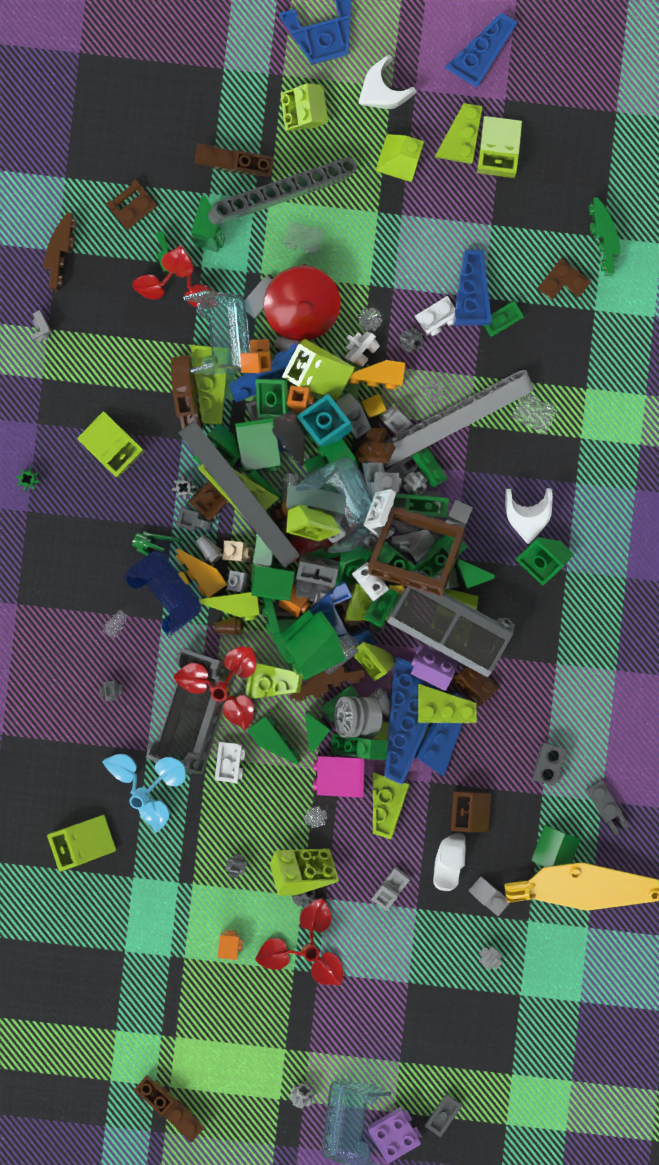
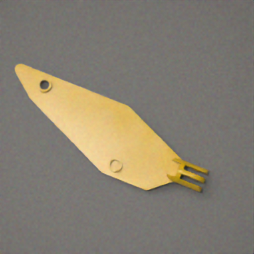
M581 862L544 867L529 881L506 883L505 894L507 903L535 899L588 911L659 901V880Z

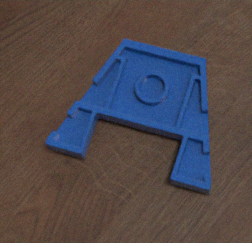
M334 0L339 18L303 28L300 27L296 9L279 13L281 21L311 65L348 56L351 0Z
M345 580L341 581L308 609L313 614L320 611L324 614L337 632L341 647H357L362 642L370 645L375 644V640L368 627L349 634L335 607V604L352 597Z

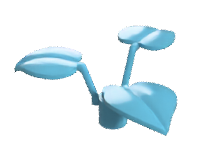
M116 754L104 759L103 764L118 780L125 783H130L133 780L132 797L130 798L131 806L139 809L141 817L153 828L155 833L160 831L167 823L170 812L168 806L163 801H153L150 798V791L161 779H164L170 786L181 785L186 778V770L183 763L172 757L160 759L155 765V771L161 776L148 789L142 787L136 790L137 774L134 772L137 769V765L130 756Z

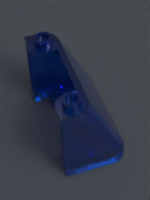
M155 551L148 554L129 568L123 576L125 582L133 589L142 588L147 584L167 610L169 615L163 619L161 627L168 638H171L201 611V604L161 552Z

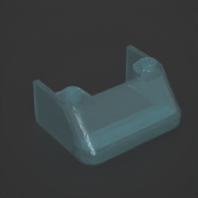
M209 290L183 296L185 301L197 302V311L200 316L209 319L212 355L204 357L202 366L190 369V373L215 375L241 372L240 353L250 352L246 304L243 297Z
M341 458L313 471L296 487L297 491L325 488L326 491L346 496L345 515L340 523V526L346 531V535L328 549L329 553L352 551L371 532L364 526V522L373 499L354 461L351 458Z
M333 1081L330 1085L322 1142L323 1155L342 1165H379L369 1160L370 1148L367 1143L361 1141L366 1104H374L378 1096H391L390 1091L371 1084Z

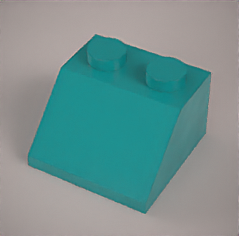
M329 394L297 416L320 447L337 442L353 431L351 422Z

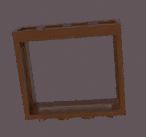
M391 507L388 520L382 528L370 559L368 575L443 597L464 539L465 528L458 524L445 523L438 518L425 517L421 513L408 512L401 507ZM393 520L455 538L440 580L378 562Z

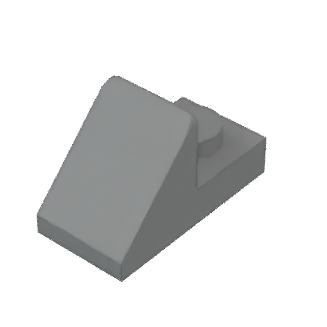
M429 530L392 537V544L399 553L410 551V554L416 561H419L435 543V539Z
M481 876L468 890L497 916L510 903H507L506 897Z

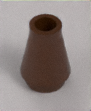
M233 617L222 621H215V633L236 636L242 634V618Z

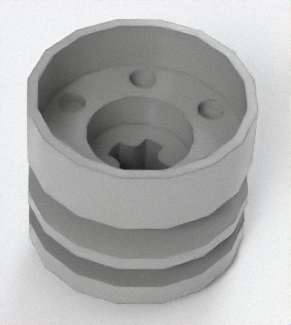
M374 697L340 698L334 713L335 727L341 737L377 736L382 725V709L379 701Z

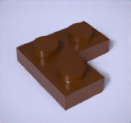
M561 258L537 289L550 300H553L564 286L579 298L591 281Z
M371 428L367 431L355 455L357 462H389L396 447L393 443H383L388 434L385 428Z

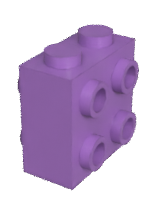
M420 643L416 651L418 656L415 655L411 666H413L411 674L446 691L459 661L426 643Z
M402 1107L368 1126V1131L387 1164L421 1145L420 1138L422 1135L417 1127L413 1128L410 1123L412 1118L407 1110L403 1111Z

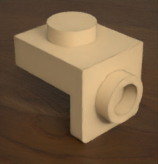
M224 541L222 560L252 562L254 554L253 543Z

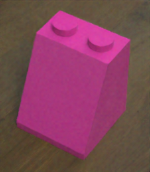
M318 755V760H314V771H317V779H313V790H317V795L363 798L364 758Z

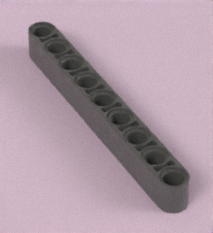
M346 157L220 200L208 212L209 220L216 225L223 224L343 182L357 170V164L352 158Z
M192 421L178 433L280 564L285 568L300 557L295 548L197 423Z

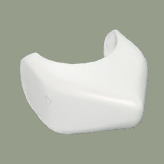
M390 54L373 65L368 71L359 98L360 105L394 109L416 93L414 87L404 91H394L383 83L382 71L393 60Z
M551 488L546 489L544 499L539 504L529 507H522L516 504L512 499L511 489H506L505 506L508 520L527 544L533 541L550 520L553 498Z
M455 833L442 840L435 859L433 883L440 890L450 891L458 885L460 869L465 866L466 846L464 834Z

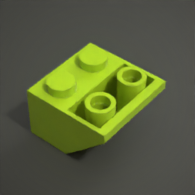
M306 83L280 93L285 131L315 128L328 123L323 85Z

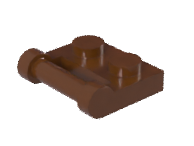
M136 179L120 195L106 203L127 230H130L157 208L155 202ZM137 190L140 195L119 211L117 206Z

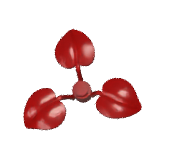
M181 245L163 256L162 265L169 274L162 282H159L158 278L154 275H143L135 279L132 287L142 296L153 300L159 299L164 295V288L162 286L175 273L178 277L187 276V288L189 291L185 292V299L192 306L200 309H210L219 304L215 293L208 286L203 284L191 286V274L194 269L193 261Z
M242 646L234 648L227 653L224 659V666L231 670L225 682H218L215 686L212 685L209 679H206L208 671L199 663H189L174 674L173 678L176 683L194 694L205 692L208 683L209 690L212 691V698L218 702L226 701L222 709L225 718L244 730L249 727L254 715L253 702L248 696L243 694L236 698L234 695H228V683L234 673L240 678H247L255 672L257 661L252 648Z
M315 900L310 906L303 908L300 913L299 922L301 927L310 929V943L305 944L302 951L286 950V944L283 940L271 938L262 944L255 957V961L262 967L278 970L289 964L288 953L304 956L310 962L317 960L311 966V975L316 982L323 985L340 986L343 980V969L339 958L331 952H325L319 958V950L314 945L313 930L319 933L324 932L329 928L332 921L331 912L325 900Z

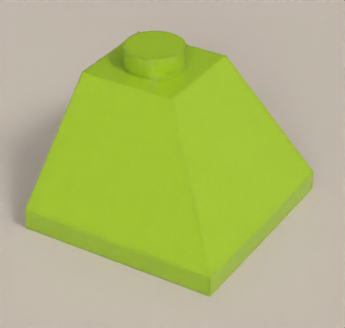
M387 134L376 172L412 182L424 141L404 135Z
M362 642L350 651L373 681L384 676L396 665L393 656L389 652Z

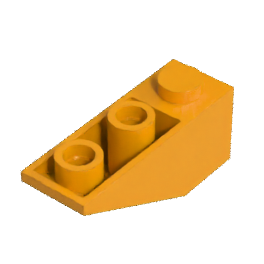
M389 360L353 372L348 383L359 385V382L367 383L366 386L378 387L379 384L385 385V389L396 390L397 387L403 386L405 363Z
M176 549L178 553L176 558L181 565L185 563L189 569L186 573L192 581L196 579L200 585L197 589L203 597L207 595L210 598L227 586L226 581L216 568L180 549Z

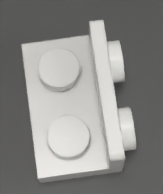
M448 296L417 314L415 318L426 336L430 334L435 336L442 331L441 327L446 324L448 326L453 324L455 307Z
M392 489L375 492L364 522V526L374 534H380L382 526H385L388 520V515L396 492Z

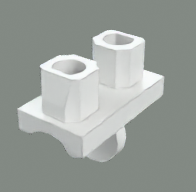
M367 331L363 336L357 333L354 338L348 335L346 338L350 342L346 348L350 351L344 358L363 367L368 360L362 354L367 348L371 353H374L380 346L374 339L376 336Z
M367 562L352 573V575L374 602L389 589L380 578L368 575L369 563Z

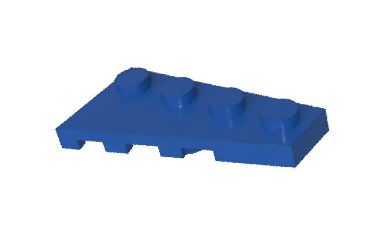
M501 12L444 69L477 89L516 27L517 22Z
M465 250L462 257L453 326L490 325L492 320L484 250Z
M296 342L290 345L289 350L284 353L281 351L275 355L276 358L271 360V371L246 373L231 382L229 386L235 401L238 402L256 395V379L283 378L282 376L297 349Z
M453 691V692L451 693V695H453V696H456V697L465 699L464 697H462L461 695H459L457 692H454V691ZM433 723L420 744L415 758L444 777L462 723Z

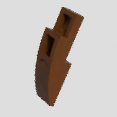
M198 143L194 164L208 166L211 169L271 177L274 158Z
M67 213L60 221L46 250L43 269L50 271L49 289L51 291H59V286L63 285V275H60L61 267L64 268L65 256H62V254H70V250L74 249L75 239L72 238V230H76V219H74L72 213Z
M190 355L171 358V379L177 418L180 417L182 429L192 421H195L203 431L196 398L198 391Z
M343 666L328 669L301 684L300 693H292L290 697L295 699V702L307 700L306 696L314 695V698L325 697V693L329 692L327 684L337 687L342 686L343 681L350 680L351 684L362 682L361 678L365 677L364 669L347 673L344 672Z
M148 1075L134 1089L160 1116H164L191 1143L206 1128L183 1103Z

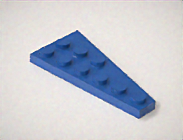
M395 656L394 662L396 665L393 669L387 738L388 748L384 777L402 785L429 724L418 723V684L443 692V689L412 675L413 666H411V662Z

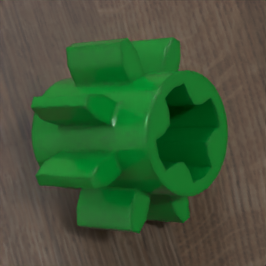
M29 468L28 472L21 469L22 474L16 476L20 479L17 486L24 485V491H27L28 487L35 490L34 485L40 483L36 479L39 473L32 474V468ZM26 475L32 477L30 479V484L27 482L24 483V481L26 480Z

